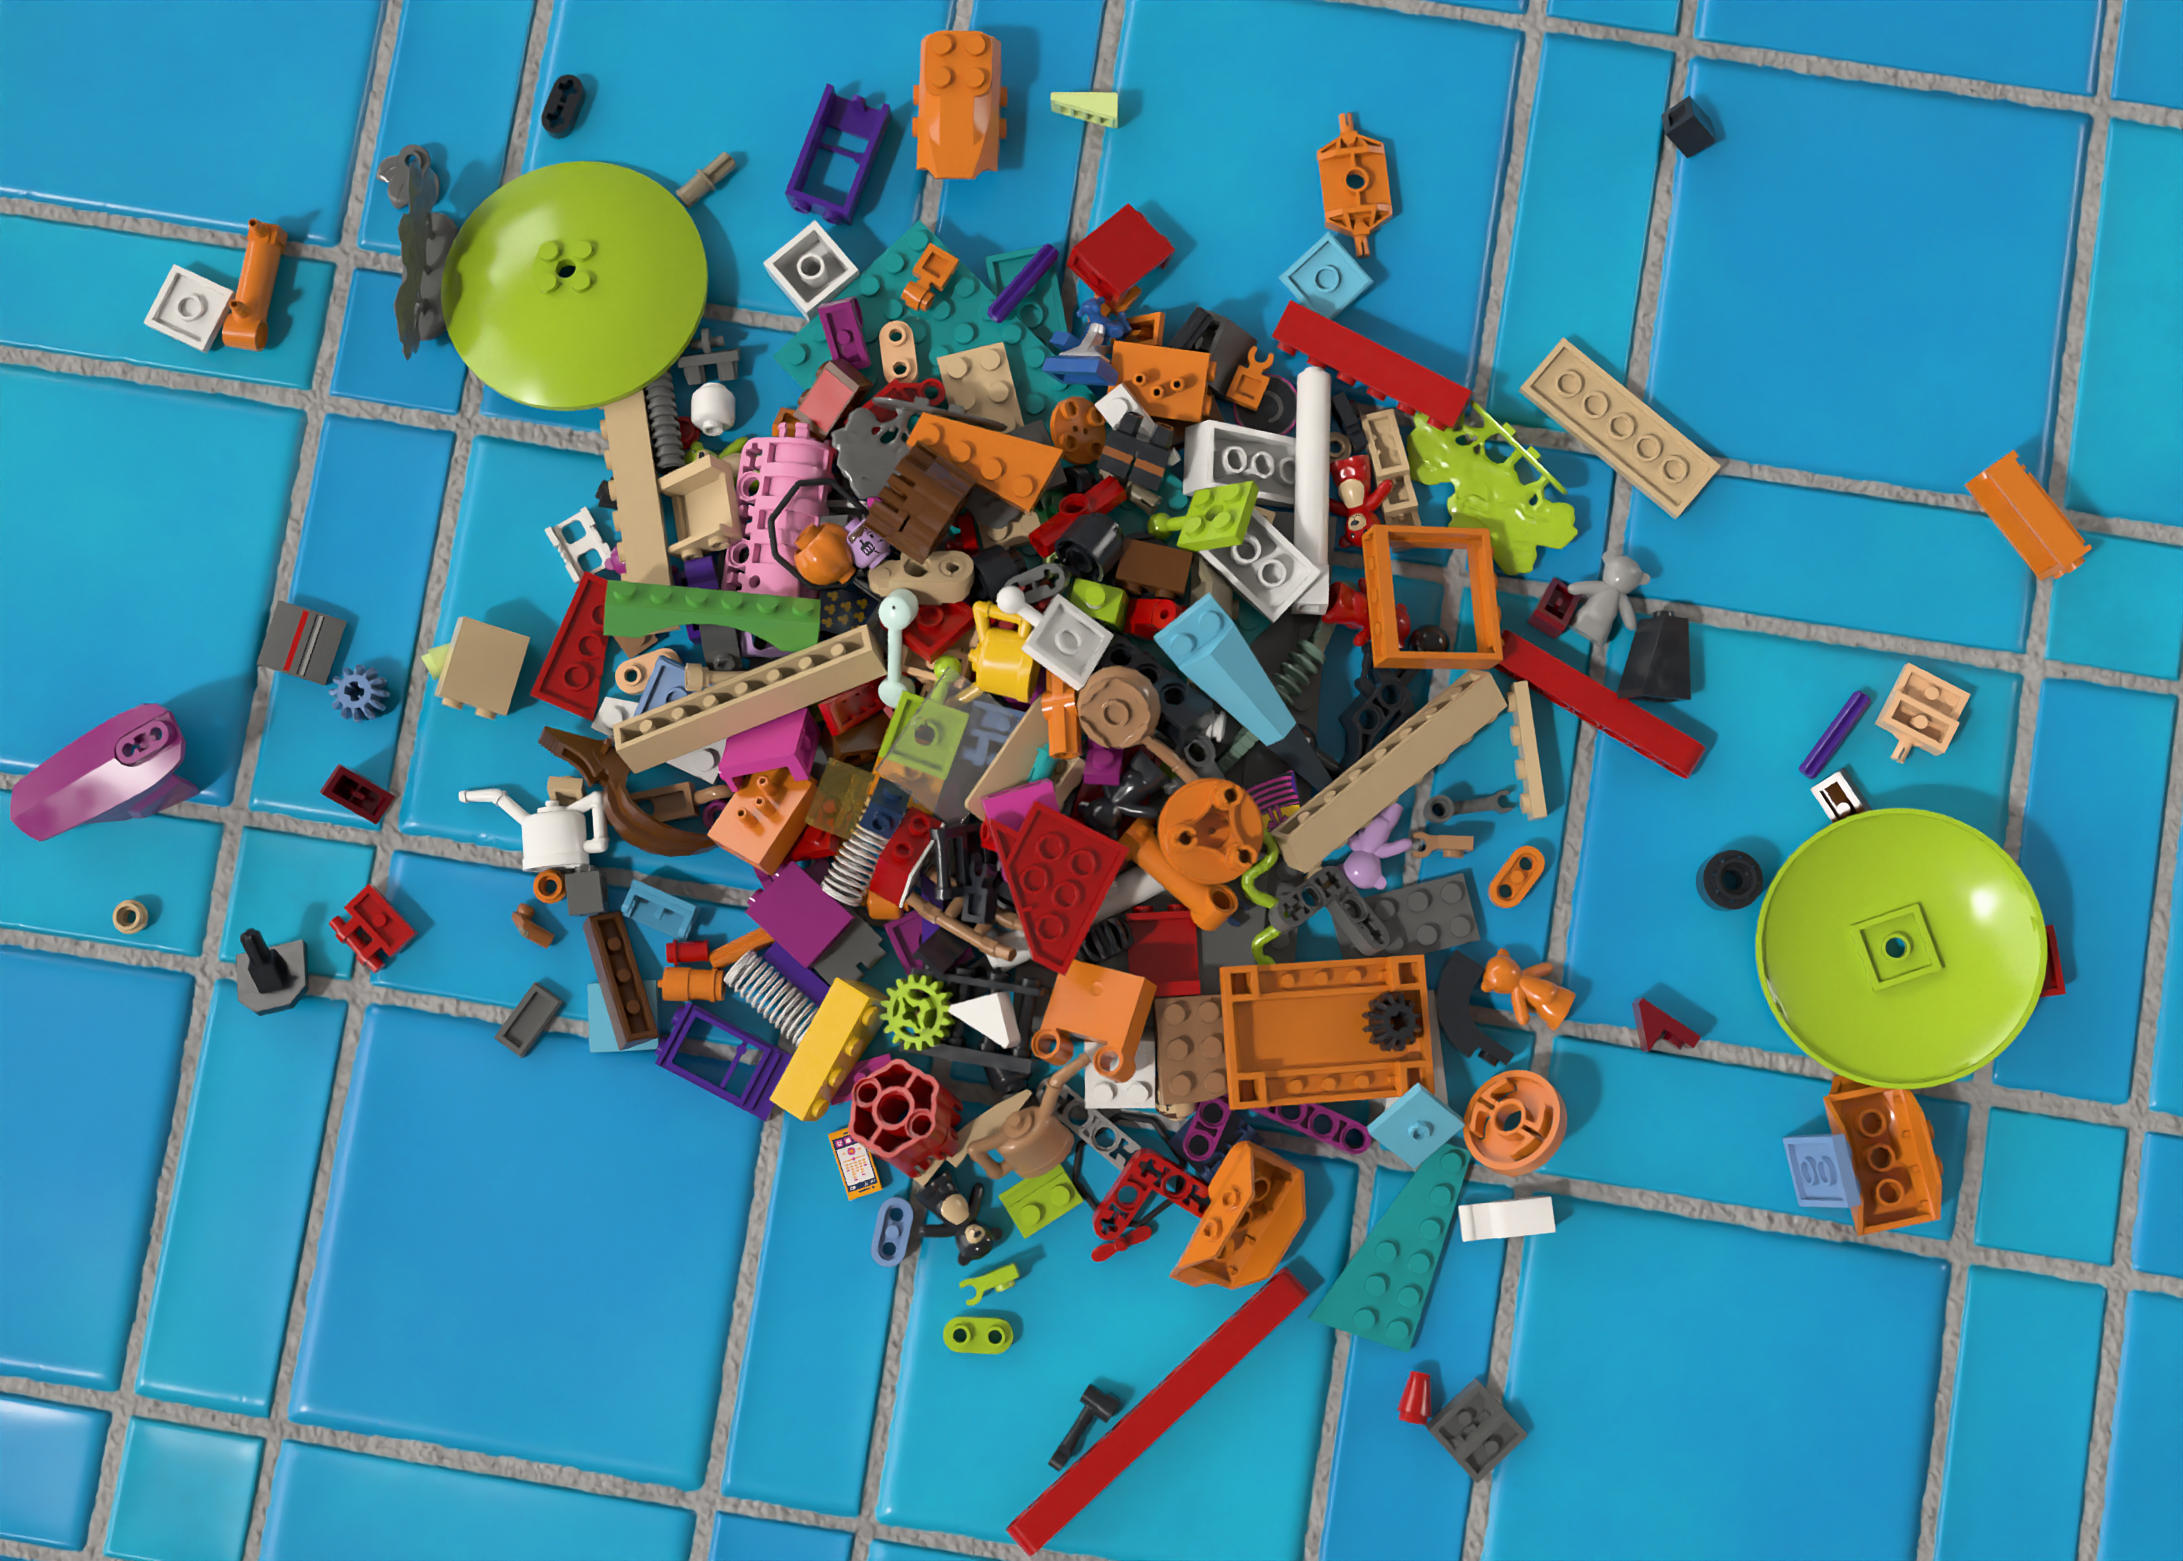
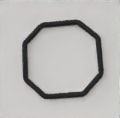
M835 479L798 480L768 518L771 554L780 565L810 590L845 588L861 568L854 566L856 568L855 573L844 584L840 582H833L828 585L810 583L795 567L778 554L774 521L799 488L804 486L831 485L862 512L865 518L869 515V509Z
M1117 1113L1108 1119L1113 1124L1120 1119L1152 1124L1179 1160V1166L1185 1169L1186 1160L1167 1143L1171 1138L1157 1119L1128 1113ZM1108 1127L1100 1128L1096 1132L1095 1138L1108 1129ZM1082 1139L1076 1146L1072 1182L1095 1212L1098 1207L1097 1203L1079 1181L1083 1147L1088 1144ZM1177 1175L1175 1192L1183 1188L1184 1178L1180 1175ZM1166 1199L1139 1221L1131 1220L1127 1227L1137 1228L1147 1224L1174 1202ZM1112 1217L1108 1220L1101 1219L1105 1224L1115 1225Z

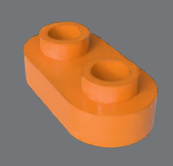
M1522 846L1512 852L1488 886L1489 899L1495 906L1506 909L1520 903L1544 870L1545 861L1542 853L1532 846ZM1522 858L1530 860L1531 867L1529 870H1523L1520 867L1519 863ZM1502 885L1508 886L1511 890L1508 898L1502 897L1499 893V888Z

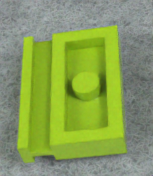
M1061 1164L1042 1176L1031 1179L1025 1178L998 1195L1024 1239L1084 1201Z

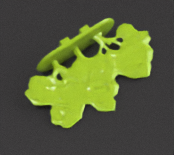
M1472 399L1470 401L1471 407L1484 419V427L1482 428L1465 425L1464 413L1458 423L1463 427L1461 431L1454 432L1453 429L1447 427L1445 432H1442L1428 425L1426 422L1429 417L1418 412L1414 416L1416 428L1407 436L1406 449L1409 454L1408 463L1411 480L1426 485L1451 482L1455 487V493L1447 500L1448 513L1452 516V521L1448 524V527L1488 528L1491 547H1494L1493 559L1505 574L1517 575L1519 572H1531L1537 558L1535 548L1537 545L1562 549L1578 534V530L1573 526L1576 519L1574 507L1567 503H1552L1545 499L1544 487L1548 483L1564 495L1568 494V491L1540 464L1543 459L1532 446L1525 450L1516 441L1518 434L1507 422L1501 427ZM1469 434L1468 436L1471 439L1477 436V440L1470 445H1458L1455 441L1456 437ZM1494 434H1499L1515 449L1504 463L1496 464L1485 454V440ZM1480 445V453L1475 455L1473 448ZM1523 457L1542 476L1538 481L1523 485L1520 483L1518 474L1514 470V464ZM1536 494L1538 498L1537 503L1530 505V499Z

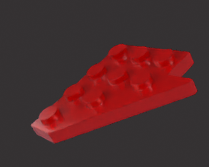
M1033 799L1018 831L992 818L989 819L988 825L1032 960L1065 976L1130 848Z

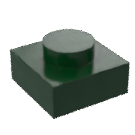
M1064 487L1045 491L1035 507L1041 525L1060 512V501L1067 496Z

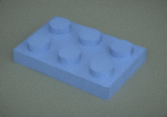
M1844 1133L1792 1135L1782 1138L1799 1207L1851 1208L1862 1205L1859 1196L1861 1186L1859 1180L1854 1175L1851 1163L1852 1150L1850 1144L1845 1139Z

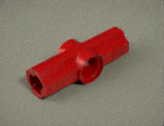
M1109 475L1084 494L1075 493L1064 497L1059 504L1060 512L1028 535L1031 545L1039 555L1046 559L1055 552V541L1078 516L1089 515L1090 513L1106 515L1127 499L1125 490L1117 479Z

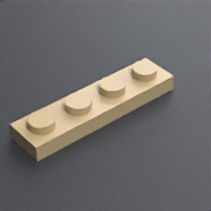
M1528 681L1514 682L1509 686V692H1505V701L1508 705L1506 707L1507 712L1513 713L1514 726H1510L1512 746H1517L1519 759L1515 760V773L1517 780H1522L1524 793H1521L1519 797L1522 814H1527L1528 821L1542 820L1547 817Z

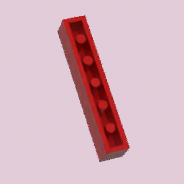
M1292 300L1289 301L1271 336L1279 342L1278 349L1294 357L1298 351L1309 357L1306 363L1311 366L1321 367L1324 371L1328 366L1338 371L1339 373L1336 378L1353 387L1357 381L1368 386L1367 394L1383 402L1386 397L1399 402L1396 408L1412 417L1415 416L1416 412L1429 417L1426 423L1442 432H1445L1447 427L1453 430L1456 429L1474 395L1471 390Z

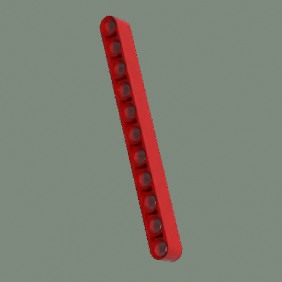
M1286 1266L1278 1271L1008 1525L1005 1531L1029 1557L1034 1555L1294 1311L1310 1294L1307 1288Z

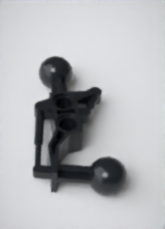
M1421 625L1411 633L1408 639V651L1450 652V638L1446 631L1437 625ZM1371 641L1361 646V651L1364 654L1361 664L1362 672L1360 678L1354 681V686L1360 694L1338 718L1346 731L1345 754L1340 763L1318 748L1316 735L1309 727L1297 723L1333 781L1372 749L1375 736L1394 714L1397 716L1380 742L1399 728L1407 718H1411L1415 714V707L1410 698L1412 693L1406 686L1421 669L1395 668L1391 672L1389 668H1374ZM1384 687L1389 691V699L1386 703L1382 699ZM1363 711L1367 715L1365 727H1362L1359 720ZM1279 757V759H1280L1284 764H1287L1284 760H1282V759Z

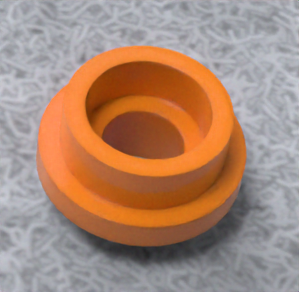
M553 869L544 870L539 873L533 884L536 897L548 904L560 902L567 894L565 876ZM554 880L557 884V889L555 892L549 893L546 890V885L549 881Z

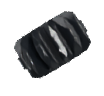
M1114 915L1091 925L1078 950L1080 958L1086 963L1096 965L1132 947L1135 940L1129 923L1125 921L1122 915Z
M1382 993L1379 995L1378 1000L1374 999L1368 1002L1371 1012H1364L1361 1015L1366 1020H1369V1025H1365L1362 1029L1364 1032L1372 1033L1368 1043L1372 1045L1379 1044L1380 1050L1384 1052L1391 1051V1049L1398 1052L1403 1051L1406 1045H1413L1416 1042L1413 1033L1420 1032L1422 1028L1415 1024V1019H1419L1422 1014L1412 1012L1415 1001L1405 1000L1402 993H1394L1393 995Z

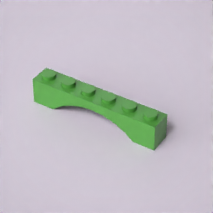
M608 580L604 635L641 638L651 632L671 626L715 624L752 633L768 641L780 651L798 652L817 644L821 600Z

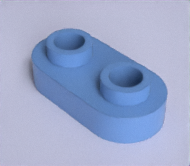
M903 1197L889 1198L879 1209L871 1245V1254L874 1261L883 1267L898 1265L904 1259L907 1252L914 1220V1208ZM893 1208H900L903 1211V1218L896 1221L891 1217ZM886 1242H892L895 1245L896 1251L893 1255H888L884 1252L883 1247Z

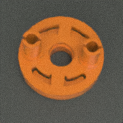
M1525 1070L1503 1072L1486 1081L1469 1101L1463 1120L1465 1123L1463 1127L1464 1140L1471 1154L1485 1167L1495 1173L1517 1177L1532 1172L1549 1161L1563 1141L1567 1127V1110L1564 1100L1556 1088L1536 1073ZM1515 1087H1517V1091H1514V1092L1508 1094L1507 1096H1505V1097L1499 1102V1100H1500L1504 1095H1506L1507 1093H1509V1092L1515 1090ZM1516 1111H1521L1522 1118L1519 1125L1513 1130L1504 1131V1124L1508 1116ZM1488 1117H1490V1119H1488V1121H1487L1486 1128H1485V1139H1482V1140H1481L1480 1138L1484 1137V1126H1485L1486 1119H1487Z

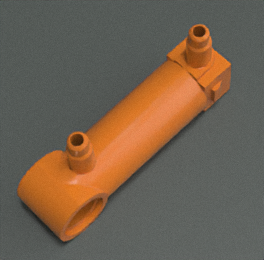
M252 218L248 221V244L236 296L229 303L232 313L228 314L224 321L222 338L225 346L261 352L265 348L268 339V324L266 320L281 254L284 253L288 234L279 225L264 223Z
M1137 818L1117 841L1130 848L1125 859L1127 861L1130 859L1190 909L1191 917L1198 927L1206 931L1218 929L1237 910L1238 899L1235 893L1224 884H1201L1188 880L1178 874L1168 864L1160 849L1158 836L1154 833L1156 829L1153 828L1156 819Z

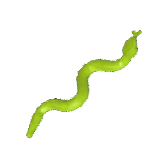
M1264 828L1263 843L1267 847L1266 856L1256 861L1255 864L1253 863L1242 874L1241 888L1248 899L1258 905L1271 909L1280 899L1259 891L1254 884L1258 876L1268 871L1277 862L1279 854L1275 839ZM1289 910L1283 913L1287 919L1290 918ZM1272 924L1258 933L1252 941L1251 952L1258 965L1276 964L1273 958L1264 955L1262 950L1266 943L1282 934Z

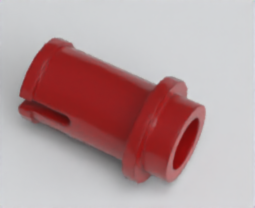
M673 939L672 943H666L667 963H674V966H679V963L709 962L710 946L708 939L678 942L677 939Z

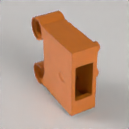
M1073 960L1065 976L1058 973L1041 1028L1032 1038L1031 1047L1033 1053L1054 1066H1062L1069 1062L1073 1056L1074 1046L1069 1039L1070 1035L1100 1043L1105 1046L1098 1049L1094 1055L1093 1064L1095 1070L1115 1083L1129 1081L1136 1070L1134 1058L1157 986L1144 977ZM1056 1040V1048L1049 1054V1046ZM1119 1057L1117 1068L1110 1071V1064L1115 1058Z

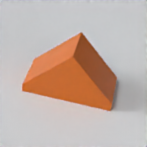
M1156 312L1126 318L1130 323L1132 331L1125 338V342L1162 347L1165 313ZM1111 338L1110 345H1114V340L1117 341L1118 338Z

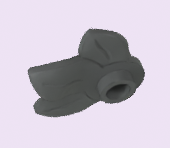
M407 145L398 155L385 158L378 167L376 178L382 182L389 183L388 197L396 209H401L409 204L407 191L409 158L413 155L418 158L422 177L427 165L431 168V157L422 146ZM434 172V182L436 185L437 201L440 191V181L439 177Z

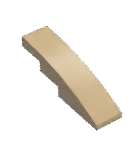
M1393 408L1360 416L1362 431L1369 443L1366 446V451L1370 457L1375 490L1386 479L1392 480L1394 484L1392 491L1380 505L1384 525L1422 526L1417 511V499L1409 475L1410 466ZM1391 547L1392 553L1413 549L1412 547Z
M1026 1089L998 1103L965 1125L957 1132L959 1137L957 1142L960 1144L957 1154L952 1158L946 1154V1160L957 1168L968 1155V1145L973 1141L997 1133L1007 1117L1013 1112L1019 1111L1033 1092ZM931 1157L932 1164L927 1171L921 1168L919 1171L922 1176L913 1179L924 1187L945 1160L938 1161Z

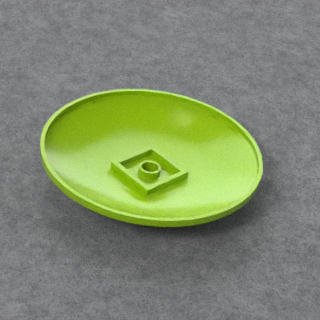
M591 161L559 163L545 166L513 179L486 198L469 216L454 239L443 270L441 285L443 317L455 349L470 370L491 389L513 401L534 408L554 411L587 410L620 401L639 392L658 379L678 360L693 338L704 312L709 283L708 264L701 237L692 218L683 205L659 183L639 172L615 164ZM568 265L576 267L572 276L567 278L559 276L560 270Z
M1887 808L1863 812L1832 823L1807 839L1787 858L1768 887L1761 905L1756 928L1755 958L1763 994L1772 1013L1791 1040L1807 1055L1831 1071L1859 1083L1889 1089H1918L1949 1083L1967 1076L1988 1064L2014 1041L2029 1020L2041 994L2047 964V936L2039 902L2030 883L2012 858L1993 840L1966 823L1943 814L1910 808ZM1894 937L1901 939L1905 945L1904 953L1897 958L1890 957L1885 949L1887 941Z

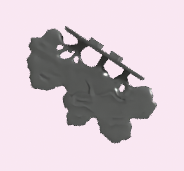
M418 158L411 162L408 170L409 213L402 215L397 228L399 240L401 241L403 274L402 283L398 288L393 308L397 320L399 340L403 343L402 353L407 361L411 358L412 352L414 354L417 353L420 341L433 340L441 336L447 329L441 304V285L448 253L459 233L455 222L445 214L432 212L436 202L434 171L427 165L422 177Z
M915 396L914 403L885 397H872V402L875 405L895 411L898 416L891 421L880 423L877 421L875 414L867 408H857L849 413L845 427L831 432V436L833 438L832 446L839 451L837 466L840 468L842 475L849 479L850 487L856 496L863 500L878 496L885 485L891 488L887 481L893 472L898 476L901 475V473L895 470V467L910 451L906 443L901 440L903 433H906L908 438L911 434L907 428L911 415L920 417L924 412L995 432H1003L1008 426L991 419L966 414L964 406L949 404V409L945 410L932 407L929 399ZM874 426L881 427L876 435L872 434ZM895 427L899 428L897 436L893 441L888 444L880 442V438L888 429L890 432H894ZM976 486L965 505L969 513L973 515L976 523H981L994 529H1003L1020 512L1018 509Z

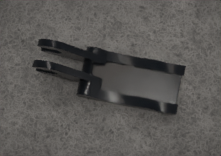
M962 913L957 917V920L972 929L977 925L974 922L971 924L969 921H963ZM940 926L915 951L912 957L916 960L920 959L934 971L933 975L939 979L972 944Z

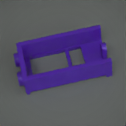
M827 83L785 191L788 203L793 210L805 215H809L810 212L821 215L822 219L836 226H840L841 223L852 225L853 216L888 125H890L892 120L890 105L883 103L881 110L868 107L866 100L859 95H853L851 100L836 95L834 86ZM827 127L867 140L868 144L864 154H854L823 143L822 140ZM819 148L854 159L855 163L860 164L844 207L803 193Z
M687 1002L685 1007L680 1005L672 1018L671 1024L675 1026L669 1038L664 1036L656 1048L655 1055L659 1057L655 1064L765 1122L770 1121L773 1116L771 1111L775 1103L769 1099L790 1063L793 1054L693 1002ZM696 1016L743 1040L742 1044L737 1046V1054L720 1086L673 1063ZM749 1043L764 1051V1054L740 1098L725 1090V1087L741 1056L747 1052V1045Z

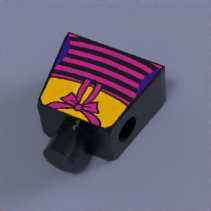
M1294 769L1243 788L1256 802L1261 812L1264 828L1269 833L1302 807Z

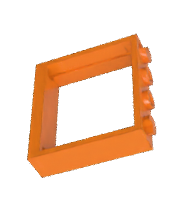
M1373 525L1362 535L1374 668L1489 670L1503 660L1502 647L1505 644L1500 636L1501 609L1497 605L1496 598L1498 578L1493 570L1492 558L1494 556V547H1491L1488 528ZM1389 547L1467 549L1477 653L1399 651Z

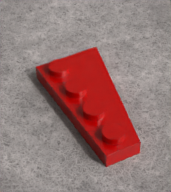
M585 571L530 695L594 722L609 635H604V604L608 580Z

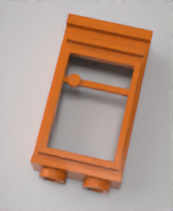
M2012 450L1964 486L2037 578L2042 581L2053 576L2056 580L2083 564L2086 560L2082 555L2091 550L2092 547L2090 544L2083 545L2085 540L2030 472L2026 474L2024 471L2026 466L2018 464L2015 459L2019 455L2015 450Z

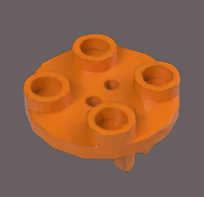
M1072 396L1060 401L1053 410L1050 421L1053 447L1064 450L1063 459L1074 465H1086L1099 460L1106 441V419L1091 401L1083 397Z

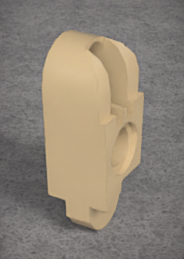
M934 551L923 565L904 553H901V560L881 561L873 569H869L868 579L871 590L880 594V596L887 597L892 591L904 588L910 590L916 596L918 604L942 605V603L962 601L971 590L975 573L973 560L969 555L960 551Z

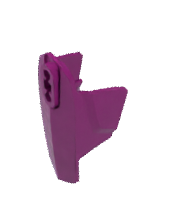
M143 703L110 718L61 749L14 785L10 802V820L31 838L44 842L83 824L147 818L198 795L200 792L196 785L174 773L184 761L186 741L172 711L158 703ZM160 730L162 731L161 739L159 737ZM140 745L141 748L134 749V753L132 754V746Z

